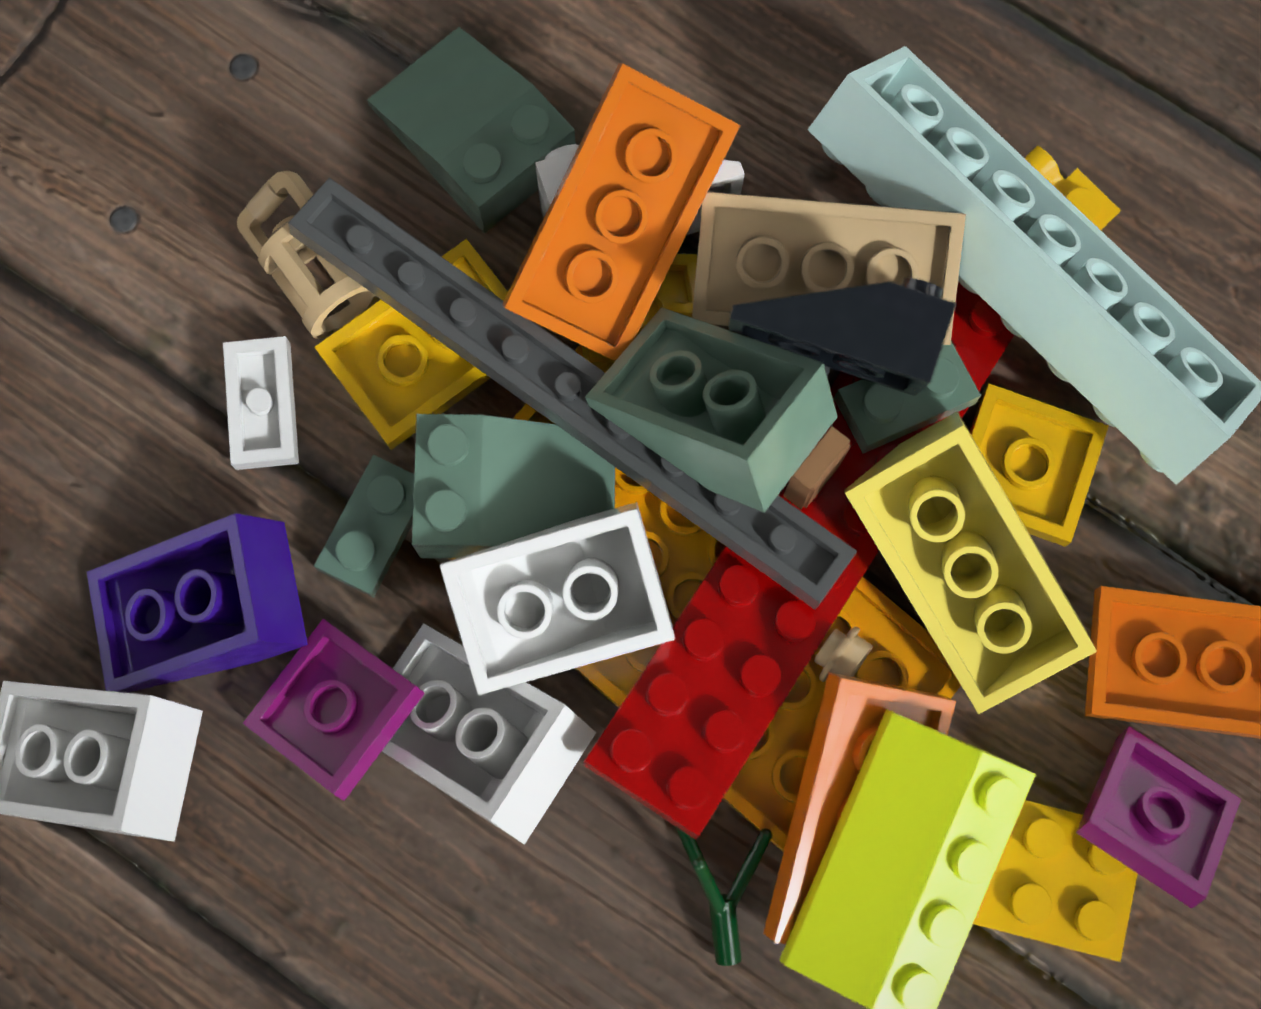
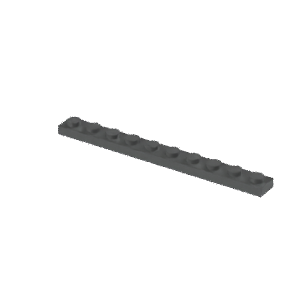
M331 178L327 179L288 222L290 234L813 609H817L857 553L851 546L779 495H777L768 509L762 512L708 490L588 406L585 396L605 372L536 323L505 309L502 305L504 302L502 299Z

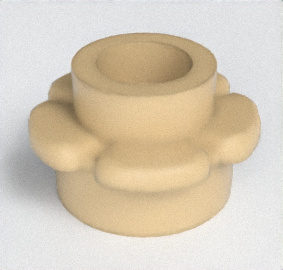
M853 627L847 636L838 629L832 632L814 660L823 667L819 676L820 681H826L829 672L854 677L873 645L857 635L860 628Z

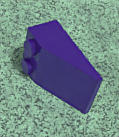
M234 513L87 571L106 691L123 693L137 691L258 663L308 645L285 522Z

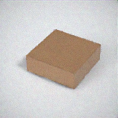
M831 427L791 477L783 496L798 508H807L841 466L850 448L849 443L851 440Z

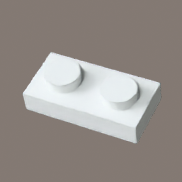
M287 337L223 342L231 465L236 470L299 464L291 346Z

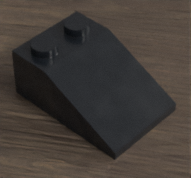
M905 277L902 285L889 281L736 304L733 306L729 318V331L822 362L824 367L916 396L931 383L957 303L941 298L943 293L941 287L921 279Z

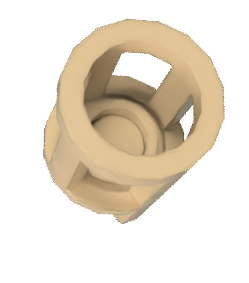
M288 170L277 172L271 179L267 180L247 203L237 218V227L258 256V261L262 268L274 278L298 311L304 326L312 337L318 339L327 338L377 303L380 298L290 234L288 222L295 215L280 221L274 227L270 237L267 238L261 229V224L287 198L288 193L300 209L313 196V193L297 173ZM315 257L318 258L335 282L325 291L305 265ZM348 299L350 302L348 306L327 317L336 306Z

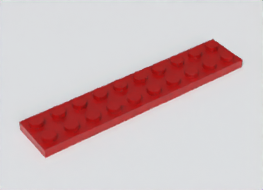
M958 281L955 302L957 304L954 311L951 341L978 391H980L1014 337V334L1005 327L1001 316L978 294L968 291ZM840 372L830 387L837 413V418L830 428H835L851 440L849 443L850 448L841 466L807 508L803 507L800 509L783 496L789 481L778 494L857 551L815 610L726 546L673 625L675 640L660 645L584 760L583 765L694 839L700 836L879 551L846 496L845 489L899 444L941 421L938 420L863 454L834 400L838 389L861 380L860 378ZM968 408L958 412L961 419L963 418Z

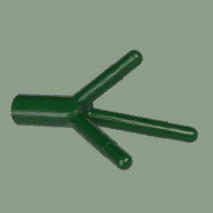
M675 826L709 901L715 962L721 966L738 964L742 961L736 907L772 839V832L767 828L760 831L728 893L721 894L696 839Z

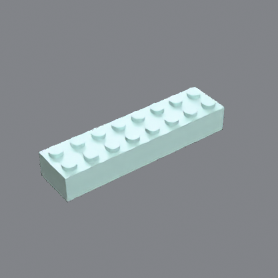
M906 46L849 73L808 128V131L822 143V148L827 156L849 169L866 186L869 196L879 205L966 214L958 277L960 284L968 291L978 294L1001 316L1003 324L1011 333L1024 338L1046 359L1048 367L1059 379L1071 383L1093 404L1094 411L1103 422L1121 431L1139 449L1142 458L1151 468L1164 473L1176 485L1224 444L1261 401V381Z

